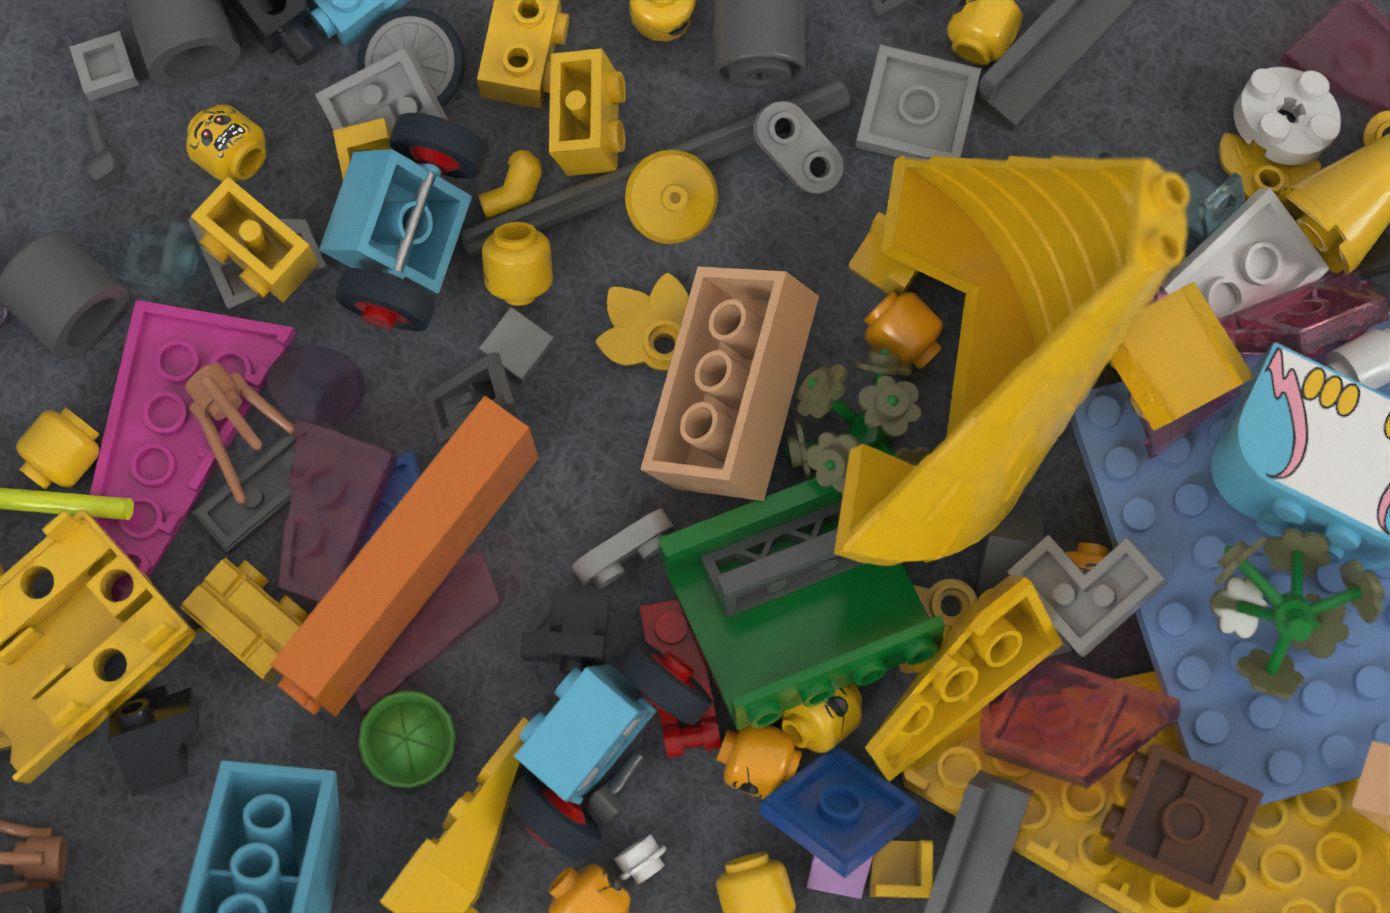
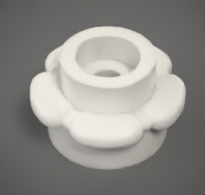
M651 834L644 836L614 858V861L622 871L618 877L621 880H626L632 876L637 884L645 881L665 866L660 856L665 853L666 847L664 845L659 846Z

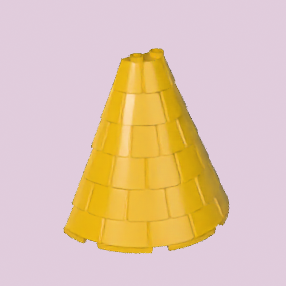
M902 155L894 160L880 253L966 293L946 439L917 466L865 444L850 449L834 554L858 562L881 566H893L903 563V561L924 560V563H928L958 553L977 543L1002 522L1011 512L1027 484L1041 466L1050 448L1057 441L1059 435L1063 433L1077 407L1091 391L1106 363L1121 346L1137 316L1151 301L1171 269L1182 262L1187 236V222L1183 208L1189 202V190L1179 175L1175 173L1166 174L1149 158L1090 159L1052 156L1051 159L1009 156L1007 160L932 156L929 160L907 158Z

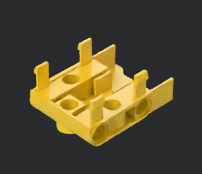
M84 509L73 516L69 515L66 510L58 514L42 528L47 537L0 577V730L12 742L10 763L18 771L12 776L17 782L30 784L75 743L92 733L177 658L196 637V632L157 590L148 575L133 563L92 515ZM51 572L54 577V585L51 592L43 598L36 599L33 595L34 582L42 574ZM130 575L134 582L132 593L127 599L114 602L111 596L113 584L122 576ZM123 653L127 661L125 673L118 680L108 682L104 673L106 662L113 655Z

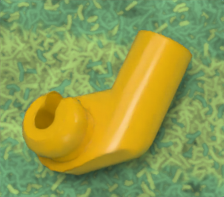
M528 150L514 152L508 160L510 166L503 186L477 195L486 220L526 205L533 200L542 176L541 163L533 153Z

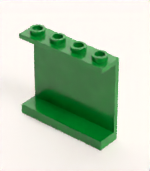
M816 477L766 496L764 501H753L658 538L660 560L737 730L750 725L753 728L768 726L777 721L784 711L797 707L802 703L806 707L822 704L829 700L836 690L856 683L857 686L871 684L882 678L888 669L905 662L909 665L923 663L938 652V647L943 642L945 623L942 617L939 615L930 619L902 563L893 566L864 563L726 618L701 564V556L842 501L843 493L838 492L833 485L828 487L821 486L817 482ZM839 521L825 525L820 535L837 529ZM809 531V532L804 533V534H807V535H810V536H811L812 531ZM786 540L774 545L771 554L797 544ZM763 550L756 552L754 554L761 555ZM736 560L720 566L718 569L723 574L747 563Z

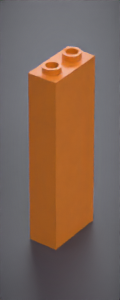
M484 396L270 664L283 676L277 685L313 715H316L321 708H324L334 717L339 714L539 459L530 428L488 397Z

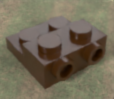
M1159 744L1149 745L1146 754L1136 750L1129 761L1122 782L1131 786L1122 807L1112 803L1100 828L1099 835L1108 838L1104 851L1155 875H1161L1214 901H1218L1264 793Z

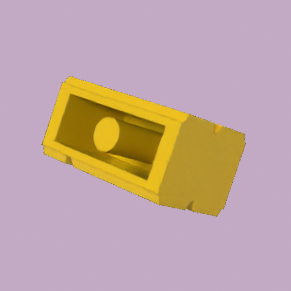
M225 557L206 576L204 582L198 585L187 597L180 608L262 680L271 684L280 673L270 664L308 618L309 614L287 595L279 602H276L263 590L269 583V580L246 560L236 567Z

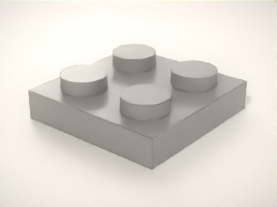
M880 45L855 148L897 158L902 155L907 158L929 160L932 156L961 158L981 69Z

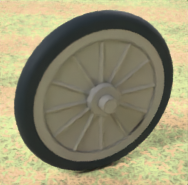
M420 8L395 10L378 19L369 28L360 44L357 56V71L378 62L404 47L411 46L441 107H444L458 91L465 71L464 48L455 29L438 14Z

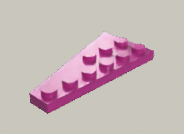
M135 300L90 495L131 498L133 500L134 512L130 520L93 518L149 578L218 465L200 422L189 409L194 400L185 389L187 381L203 367L218 362L221 363L229 375L238 372L247 385L260 395L296 336L297 332L294 327ZM239 395L242 399V404L237 410L246 419L253 405ZM211 416L225 450H227L238 431L227 417L215 420ZM130 575L122 576L113 584L111 596L114 602L123 601L132 593L134 582Z

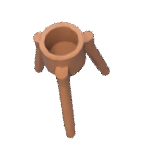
M215 362L197 371L187 381L185 389L194 400L189 409L200 422L236 502L244 504L247 499L211 416L215 420L227 417L254 450L260 449L262 443L237 410L242 404V399L239 395L289 434L295 433L297 428L279 410L250 388L238 372L229 375L221 363Z
M0 820V833L27 839L26 842H17L14 852L0 851V865H13L14 875L24 876L25 878L1 884L0 894L50 888L51 882L63 881L66 871L67 854L65 836H54V828H34Z

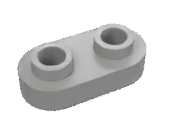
M785 101L773 102L764 106L757 113L753 123V134L756 142L796 187L809 193H824L838 184L843 174L841 154L797 105ZM780 118L787 119L791 125L790 134L786 138H780L775 133V123ZM816 157L822 158L826 164L825 172L820 177H815L810 171V163Z
M658 509L583 555L571 568L583 586L594 583L598 589H602L620 578L626 572L622 565L638 554L644 560H647L660 553L658 538L670 534L675 527L664 510Z

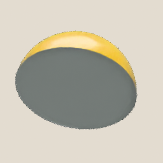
M203 627L194 630L196 637L192 644L198 645L212 639V635Z

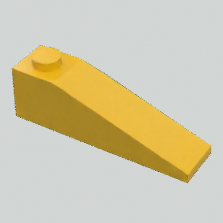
M1007 576L994 588L988 589L981 594L978 600L963 612L939 645L938 652L928 660L865 746V749L888 782L893 780L1063 645L1033 583L1027 577Z
M524 717L483 767L476 779L479 785L473 793L467 791L448 811L447 818L442 824V828L445 831L439 839L433 837L431 840L428 838L425 840L380 900L381 904L394 913H480L473 906L481 895L510 805L507 797L518 782L523 764L514 755L524 744L519 735L529 723Z

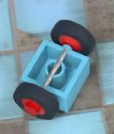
M404 113L398 117L394 124L389 142L392 149L357 151L353 153L319 251L351 267L344 270L336 288L335 299L339 304L353 313L362 316L364 321L380 328L424 331L430 324L435 310V300L429 294H439L472 198L468 193L440 178V175L460 179L478 177L483 170L487 158L488 146L478 135L448 119L422 113Z
M635 639L629 644L617 662L625 676L611 664L589 666L582 672L575 668L556 689L554 694L560 700L547 715H544L542 712L538 713L519 735L524 744L514 757L534 774H525L516 783L507 797L508 803L533 837L542 844L553 847L575 860L582 861L588 857L602 838V832L596 822L580 806V803L583 801L581 795L587 794L595 788L658 709L668 712L687 724L694 725L704 716L712 704V699L708 693L692 677L694 671L684 661L669 651L664 654L657 648L639 639Z

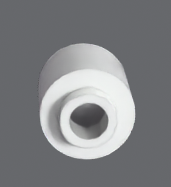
M1385 328L1382 331L1372 329L1328 352L1325 356V366L1374 390L1390 383V328Z

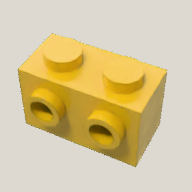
M494 0L477 77L481 98L542 109L545 92L550 93L551 54L554 53L555 44H565L568 32L569 14L562 13L561 0Z
M602 48L551 54L549 153L567 176L615 171L618 169V152H624L625 131L621 120H618L619 103H624L626 99L625 80L622 72L615 70Z
M229 177L191 215V218L203 234L199 244L222 264L228 258L233 260L244 270L239 275L241 280L262 298L268 292H271L284 303L319 265L313 250L306 241Z

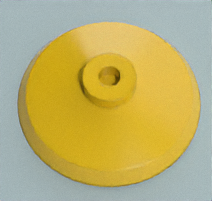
M662 150L647 156L634 168L625 189V205L631 222L641 234L657 243L675 244L694 238L709 226L718 205V189L710 169L699 158L681 150Z

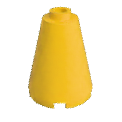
M1390 133L1284 188L1277 195L1278 199L1333 273L1338 274L1344 269V274L1349 275L1355 270L1390 223Z

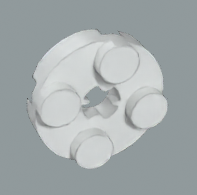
M1287 67L1256 70L1238 96L1233 112L1237 130L1249 145L1254 140L1259 146L1267 150L1263 155L1264 157L1279 164L1292 166L1311 163L1330 147L1340 132L1341 116L1336 100L1329 92V82L1322 74L1312 70L1303 73L1302 71ZM1280 109L1289 111L1296 120L1294 123H1291L1286 118L1287 115L1283 116L1277 111Z

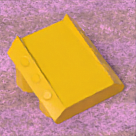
M1194 282L1145 307L1135 319L1115 355L1108 361L1110 366L1117 370L1130 391V402L1137 415L1147 420L1153 431L1254 378V375Z

